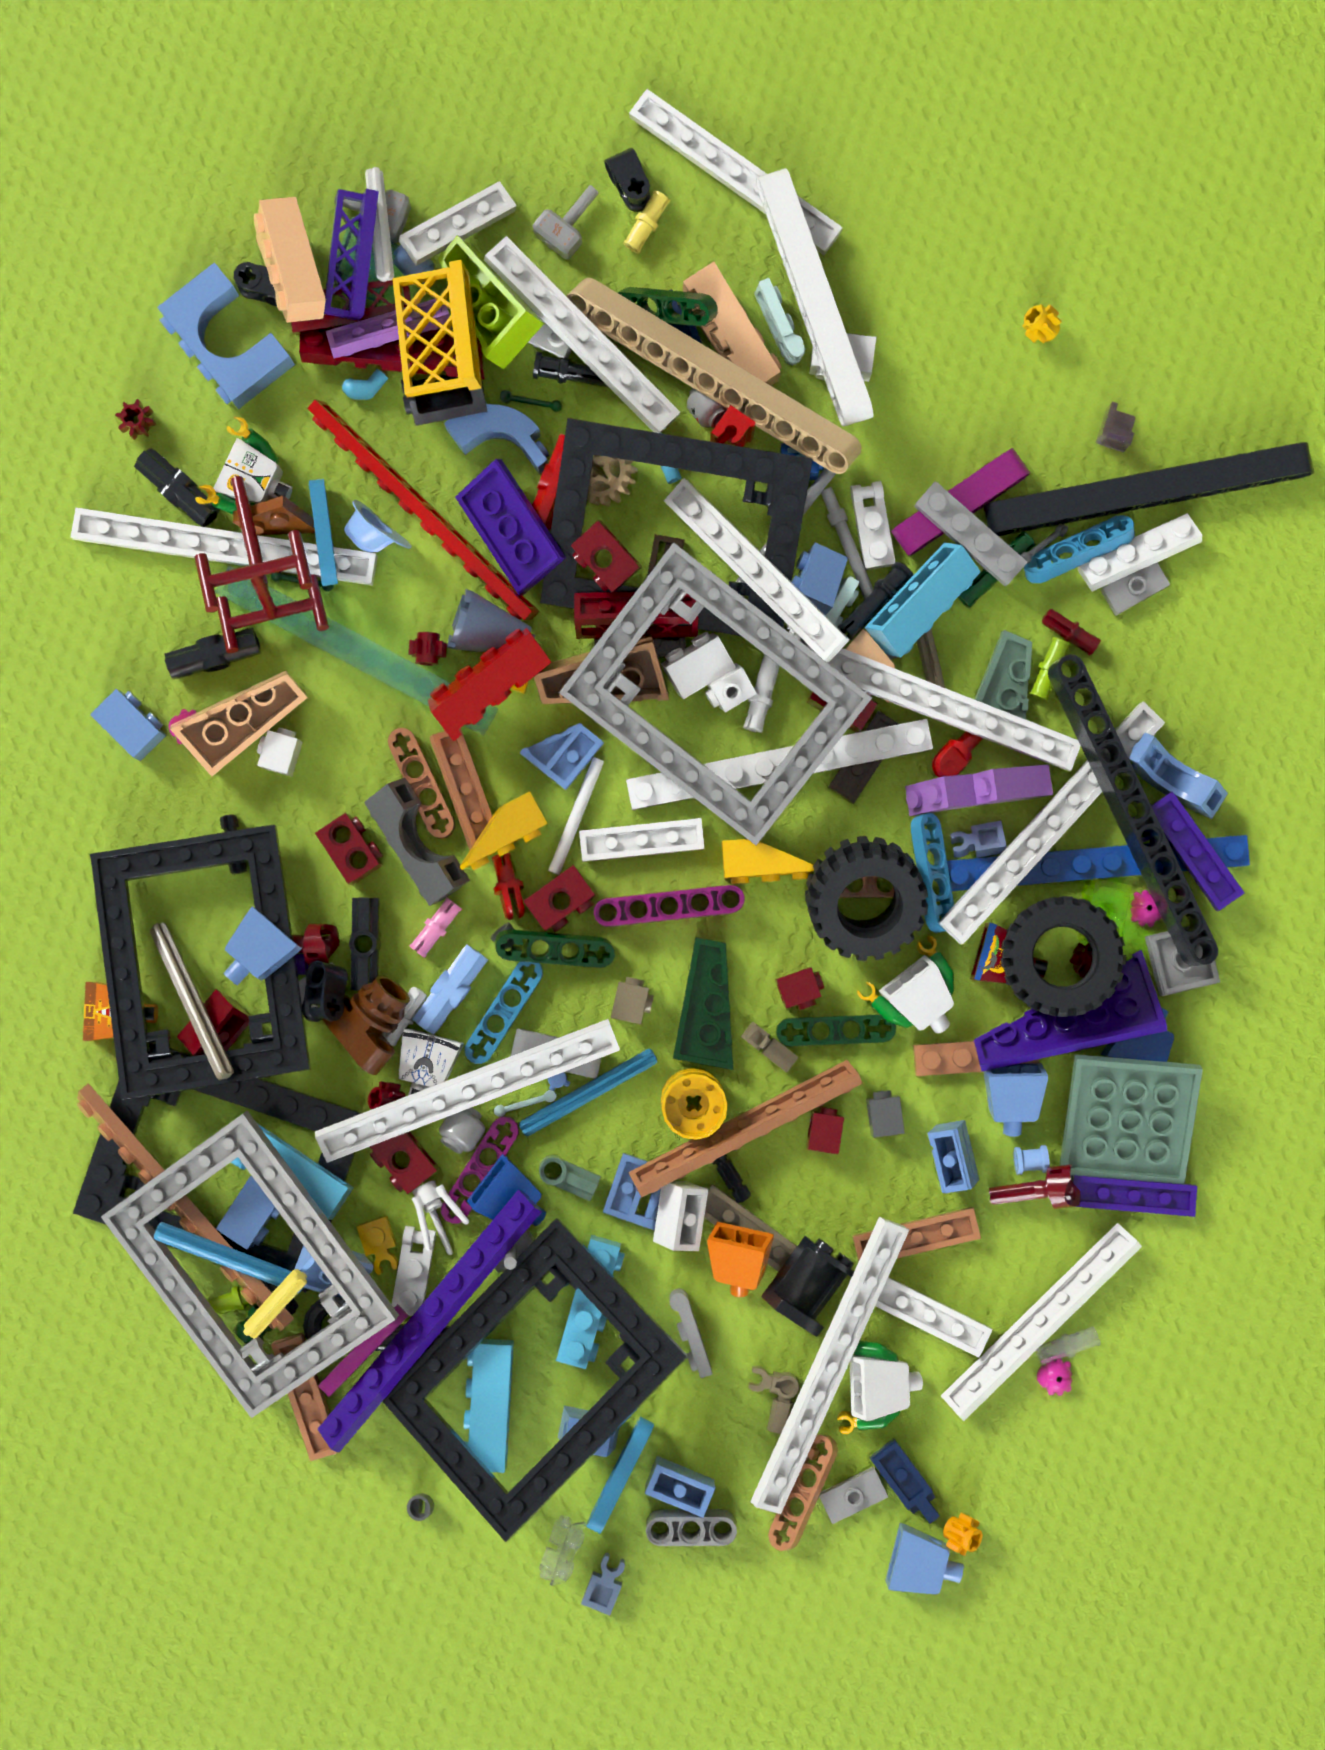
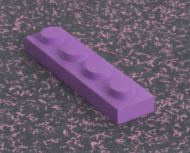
M433 299L419 303L417 307L427 313L437 300ZM442 305L433 317L442 325L450 317L447 307ZM396 310L326 331L334 359L341 356H350L358 351L372 347L377 348L385 343L399 340ZM413 310L405 320L406 326L414 330L424 317ZM429 322L421 333L438 330L439 328Z

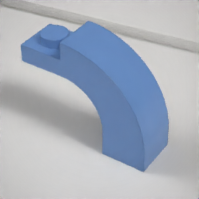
M486 404L488 412L453 418L444 423L447 432L465 455L487 440L505 439L516 444L522 450L539 474L543 472L546 463H548L546 459L550 456L548 451L540 441L534 442L541 437L538 426L529 417L516 409L498 404Z
M1146 732L1140 741L1134 745L1129 760L1133 763L1132 766L1137 775L1165 795L1173 791L1183 806L1210 819L1214 817L1228 795L1218 780L1184 765L1174 758L1155 736Z

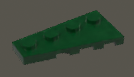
M695 937L673 1059L734 1070L726 943Z

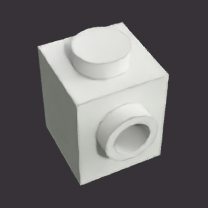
M737 663L734 664L736 667L734 670L708 684L709 690L705 692L711 705L714 708L718 706L724 712L729 711L757 694L744 669Z
M278 728L276 733L268 730L266 737L262 736L258 744L257 753L260 754L257 766L292 777L303 742L295 738L296 733L293 731Z

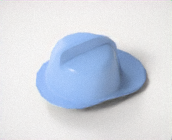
M358 500L352 502L356 510L346 524L344 531L358 548L370 553L379 552L393 542L408 549L412 547L404 537L383 523L366 505Z

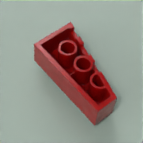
M520 628L516 629L505 638L506 643L500 648L492 647L480 656L482 661L472 668L470 665L462 668L455 674L456 680L448 686L443 683L430 693L431 698L427 700L430 711L453 742L462 735L459 731L461 727L471 723L475 725L484 718L483 714L486 712L485 708L491 705L493 707L505 701L512 693L510 688L513 685L516 688L522 687L551 663V660L528 628L523 631Z

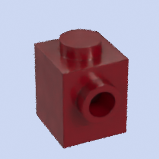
M812 967L775 979L784 1008L786 1009L797 1005L799 1010L816 1005L815 999L822 997L820 990L824 989V985L819 971L813 973Z

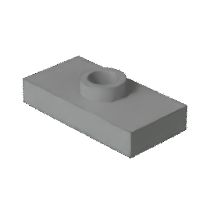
M1155 563L1110 583L1100 591L1114 615L1117 616L1168 587L1170 583L1159 564Z
M873 1466L821 1491L819 1497L831 1523L834 1524L888 1498V1495Z

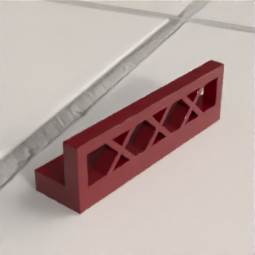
M393 280L368 282L367 290L377 298L370 308H365L364 315L359 321L396 310L395 304H391L383 298L388 288L393 286ZM409 285L403 286L404 298L411 301ZM383 288L379 294L372 289ZM340 289L333 295H338L346 301L342 309L347 310L349 299L343 295L345 293ZM380 300L387 304L383 306H377ZM324 315L323 319L291 322L292 332L300 335L311 331H328L358 321Z
M635 592L574 593L576 639L601 638ZM686 594L681 600L690 608L696 602L689 594ZM669 608L665 615L660 613L652 624L658 626L649 627L642 637L651 634L653 638L697 637L698 616L691 623L692 626H678V624L690 623ZM587 625L596 626L594 628H582V626Z

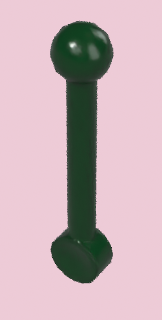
M508 390L500 393V399L505 404L514 401L551 408L554 412H559L562 408V403L558 400L549 402L512 395Z
M281 572L271 574V579L274 582L284 580L299 583L297 576L285 575ZM318 580L319 587H322L324 591H331L334 588V585L322 586V581Z

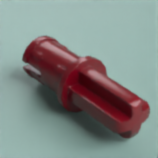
M1049 609L1042 618L1043 625L1063 637L1064 641L1080 648L1089 656L1094 653L1101 642V639L1080 627L1078 621L1073 623L1053 609Z

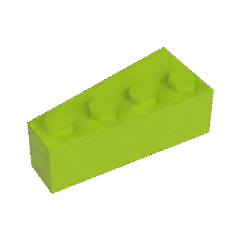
M457 235L438 257L439 263L442 268L450 267L449 262L462 260L470 276L476 337L482 345L481 350L485 358L505 369L545 323L484 261V256L475 247Z

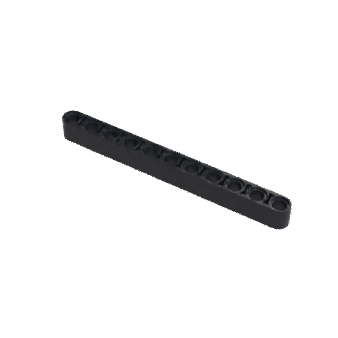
M1307 442L999 500L988 503L983 507L988 528L998 536H1005L1022 531L1056 526L1060 523L1067 524L1300 479L1314 474L1309 445Z
M1065 655L1053 662L1048 668V677L1181 959L1184 963L1191 966L1211 964L1218 956V947L1083 661L1076 655ZM1062 664L1070 668V678L1062 673ZM1076 692L1083 696V706L1075 701ZM1089 720H1092L1097 725L1096 734L1089 730ZM1102 748H1105L1109 751V762L1105 761L1102 758ZM1116 776L1123 780L1122 790L1118 789L1115 785ZM1129 804L1134 805L1137 815L1135 818L1131 817L1128 812ZM1143 831L1150 838L1148 847L1143 844L1141 839ZM1156 860H1159L1163 865L1161 875L1155 870ZM1170 888L1176 892L1174 903L1168 897ZM1183 916H1186L1190 923L1187 931L1184 930L1181 924ZM1197 944H1199L1203 950V954L1200 959L1195 954V947Z

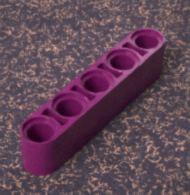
M1011 448L951 488L948 492L974 514L983 508L984 505L992 502L1017 485L1031 472L1014 448ZM919 511L891 531L908 557L945 534Z
M725 885L606 898L596 904L594 916L599 924L605 927L725 915L740 910L744 904L745 897L742 890L737 886ZM727 891H733L738 895L739 903L734 908H727L722 903V895ZM698 894L704 895L709 902L707 909L701 912L694 910L691 906V899ZM665 898H673L677 901L678 909L674 914L666 915L661 911L660 904ZM636 901H642L647 905V913L642 918H635L630 914V906ZM606 904L613 905L617 910L615 919L609 922L602 920L599 915L601 907Z

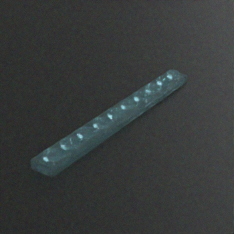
M229 565L226 571L233 570L235 568ZM250 579L218 586L215 590L216 594L226 596L229 601L250 612L263 610ZM268 586L275 606L296 601ZM312 610L268 621L428 707L427 700L431 698L430 693L443 683L446 686L450 684V682L327 618L329 628L325 631H318ZM487 706L485 708L486 712L483 714L484 718L475 725L471 723L464 726L484 736L498 711V708L495 706Z

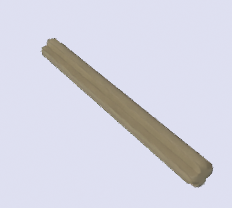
M164 922L156 923L150 929V934L212 1070L218 1080L228 1079L234 1073V1069L167 924Z

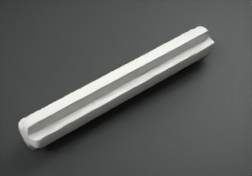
M373 167L366 170L365 179L367 189L379 191L373 236L375 272L380 282L393 280L394 268L383 172L378 167Z

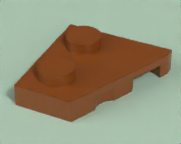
M284 496L251 506L257 535L288 534L293 530H298L301 534L315 533L313 517ZM234 511L233 523L241 528L238 513Z

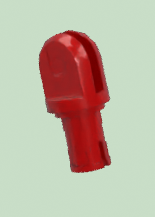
M965 731L958 740L950 739L932 760L934 774L939 778L959 775L972 761L971 752L984 738Z
M511 853L504 854L502 859L497 854L491 858L498 881L495 884L496 886L493 887L494 894L500 896L505 918L513 920V910L509 896L511 894L516 915L520 919L524 916L525 912L520 891L524 888L523 881L515 877Z

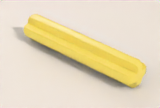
M294 1269L244 1324L245 1329L243 1332L246 1336H250L253 1339L257 1338L306 1285V1273Z

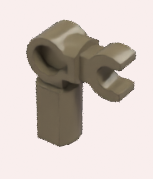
M752 1021L741 1037L758 1051L762 1048V1054L787 1073L798 1057L776 1039H769L771 1035Z
M752 1366V1372L760 1374L762 1381L757 1384L749 1382L748 1388L756 1392L766 1388L770 1389V1393L778 1394V1397L773 1398L767 1430L781 1434L794 1405L791 1398L799 1390L797 1378L790 1372L779 1373L773 1371V1374H769L761 1366Z

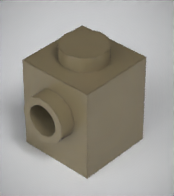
M626 977L625 983L619 981L611 1018L637 1024L642 1023L644 1012L650 1013L654 997V995L648 994L649 988L643 987L644 980Z

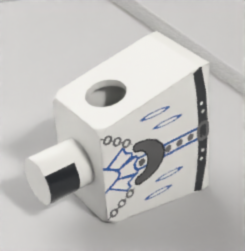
M404 1028L399 1079L412 1082L409 1095L447 1081L464 1043Z

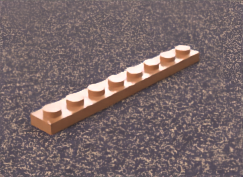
M846 1060L723 1123L709 1137L697 1140L692 1139L628 1172L641 1198L649 1193H654L676 1179H681L688 1173L714 1162L717 1158L733 1150L740 1149L744 1144L760 1136L767 1135L771 1130L787 1122L794 1121L800 1115L823 1106L829 1100L850 1092L853 1088L862 1084L859 1073Z

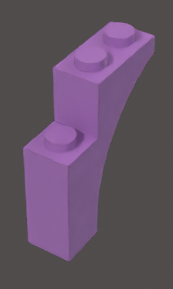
M1049 764L999 768L975 774L944 776L905 786L909 816L994 803L1031 800L1053 795Z

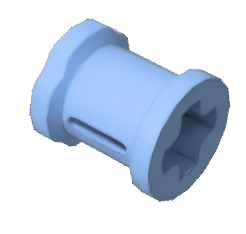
M1041 1145L1039 1149L1028 1150L1014 1147V1166L1017 1175H1022L1024 1171L1042 1170L1043 1173H1047L1050 1162L1046 1145Z

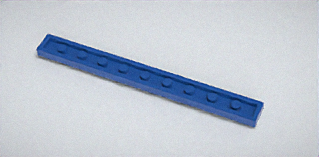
M1247 835L1206 838L1227 868L1250 865ZM1128 845L1047 852L1017 886L1141 875V872ZM1173 851L1182 872L1187 871L1183 863L1180 861L1178 856ZM999 856L947 861L952 891L968 890ZM1156 860L1155 870L1160 874L1163 872V865L1159 860Z

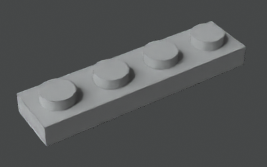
M936 481L914 505L919 512L958 545H963L967 553L1005 587L1027 564L1023 557Z

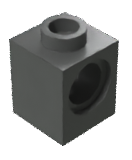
M891 1090L873 1092V1098L866 1099L871 1136L875 1138L905 1134L900 1096L892 1095Z

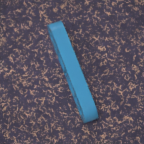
M324 479L309 480L322 586L338 584L325 482Z
M1124 515L1115 516L1040 550L1032 557L1031 562L1024 566L1026 579L1031 583L1046 582L1089 562L1094 557H1100L1118 549L1123 544L1130 543L1135 537L1133 520ZM1091 540L1100 541V543L1096 546L1085 545L1088 541ZM1062 553L1073 554L1070 558L1067 559L1058 558V556Z
M926 813L913 818L911 822V835L916 866L923 878L928 897L925 899L928 904L925 921L932 932L941 933L946 930L938 924L940 921L939 916L943 918L954 906L941 824L936 815ZM928 850L934 855V865L928 861ZM933 880L939 886V895H936L932 889Z
M520 961L516 965L466 1043L465 1054L471 1062L482 1064L492 1057L541 981L543 968L540 963ZM534 964L536 966L534 972L537 974V977L535 979L528 978L524 985L529 986L530 989L526 993L521 986L512 984V981L516 978L520 982L524 976L521 968ZM515 989L520 993L521 1002L518 1006L510 1007L505 1004L504 995L508 990ZM493 1015H499L504 1020L505 1026L499 1033H493L488 1029L487 1021ZM482 1029L487 1036L497 1040L494 1045L488 1040L484 1046V1050L487 1052L486 1056L480 1055L475 1058L473 1056L474 1050L471 1046L473 1043L478 1045L484 1037L478 1035Z
M641 1416L639 1417L586 1524L587 1528L599 1534L602 1532L653 1430L654 1423Z

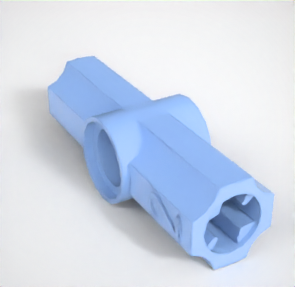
M466 944L448 970L446 969L430 990V996L412 1020L426 1031L435 1035L451 1011L456 1009L471 989V983L485 966L488 959Z

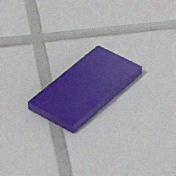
M495 459L455 496L518 595H525L566 559L502 459Z

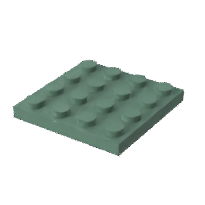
M1075 1054L1059 1166L1072 1164L1071 1175L1185 1184L1203 1071L1201 1065Z

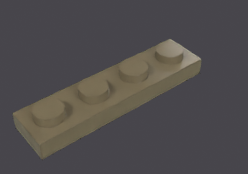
M713 1184L710 1186L704 1218L714 1225L718 1221L774 1234L767 1264L779 1272L797 1245Z

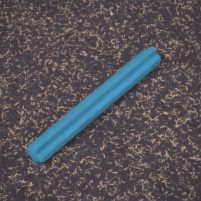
M651 1049L641 1052L597 1077V1079L588 1082L523 1119L519 1123L525 1136H530L652 1067L658 1062L654 1052Z
M164 1222L159 1223L154 1233V1239L275 1286H279L292 1272Z

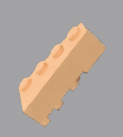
M296 197L259 200L258 213L254 214L256 241L269 273L270 282L273 284L276 292L278 310L283 311L287 323L323 319L326 299Z
M712 262L684 280L683 292L710 295L717 304L718 314L716 318L704 326H699L715 351L770 386L778 382L781 373L780 369L782 368L779 360L773 353L770 354L761 333L757 328L753 327L746 311L738 302L715 262ZM697 306L696 308L692 309V311H694L695 309H700V307Z
M284 671L172 724L170 730L205 770L213 776L307 699V695L290 674Z

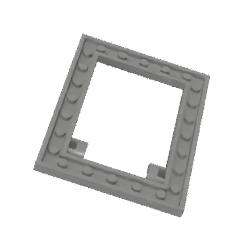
M675 543L670 546L559 692L755 845L759 843L872 699L866 692ZM686 594H689L696 600L692 608L681 601ZM704 607L827 702L822 711L751 801L628 706L641 688L621 673L626 666L623 661L660 613L665 615L669 608L690 624ZM615 686L625 692L621 700L611 693Z
M248 1111L244 1112L101 1216L251 1418L392 1323L399 1316ZM237 1157L332 1283V1285L318 1295L321 1304L331 1316L328 1320L330 1325L286 1355H283L282 1352L276 1356L272 1353L266 1354L262 1348L264 1341L259 1336L241 1347L167 1246L154 1239L155 1230L148 1222ZM338 1293L345 1300V1303L339 1305L334 1298ZM249 1355L252 1356V1358L255 1360L256 1364L253 1363V1361L250 1359Z

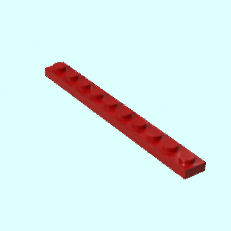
M315 399L307 409L314 415L312 420L324 431L329 429L336 436L334 442L344 451L348 452L350 450L357 457L355 462L367 473L372 471L379 478L377 484L387 493L391 494L393 492L400 499L398 504L410 515L415 513L422 520L420 523L421 527L432 536L436 534L443 541L441 546L453 557L458 555L465 562L463 565L464 569L475 578L479 576L487 584L485 589L494 598L499 599L501 597L508 604L506 609L512 616L519 620L521 618L523 620H532L538 614L539 610L524 595H518L512 584L326 402Z

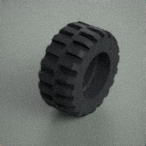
M859 836L855 843L850 844L848 839L841 841V847L837 850L830 847L824 852L826 856L824 861L817 859L813 865L815 873L809 874L806 882L808 890L805 891V901L819 938H823L825 945L831 950L837 948L839 954L846 958H850L851 954H855L856 959L859 961H867V956H874L875 960L884 959V953L891 951L893 955L900 952V945L905 942L909 945L915 939L913 931H921L924 925L921 916L927 915L928 904L925 900L928 897L927 888L913 859L908 853H903L901 847L892 842L887 845L885 839L875 837L873 842H869L867 836ZM866 876H877L892 883L895 891L892 902L877 917L868 920H854L844 916L839 911L838 900L841 893L856 879Z
M1070 896L1052 897L1031 905L1023 910L1015 921L1010 924L1006 931L1005 940L1002 942L1001 966L1004 968L1006 975L1004 977L1007 984L1011 986L1016 997L1026 1003L1028 1007L1047 1015L1061 1017L1086 1014L1087 1011L1097 1009L1103 1005L1102 1002L1114 994L1116 991L1114 988L1117 983H1121L1124 975L1121 972L1123 965L1126 964V955H1123L1125 943L1123 936L1120 937L1117 932L1119 927L1115 921L1110 920L1106 916L1107 912L1100 907L1093 906L1090 901ZM1056 927L1074 929L1081 933L1090 944L1092 950L1090 970L1081 981L1074 985L1062 987L1050 984L1038 974L1033 961L1034 947L1038 939L1050 929Z

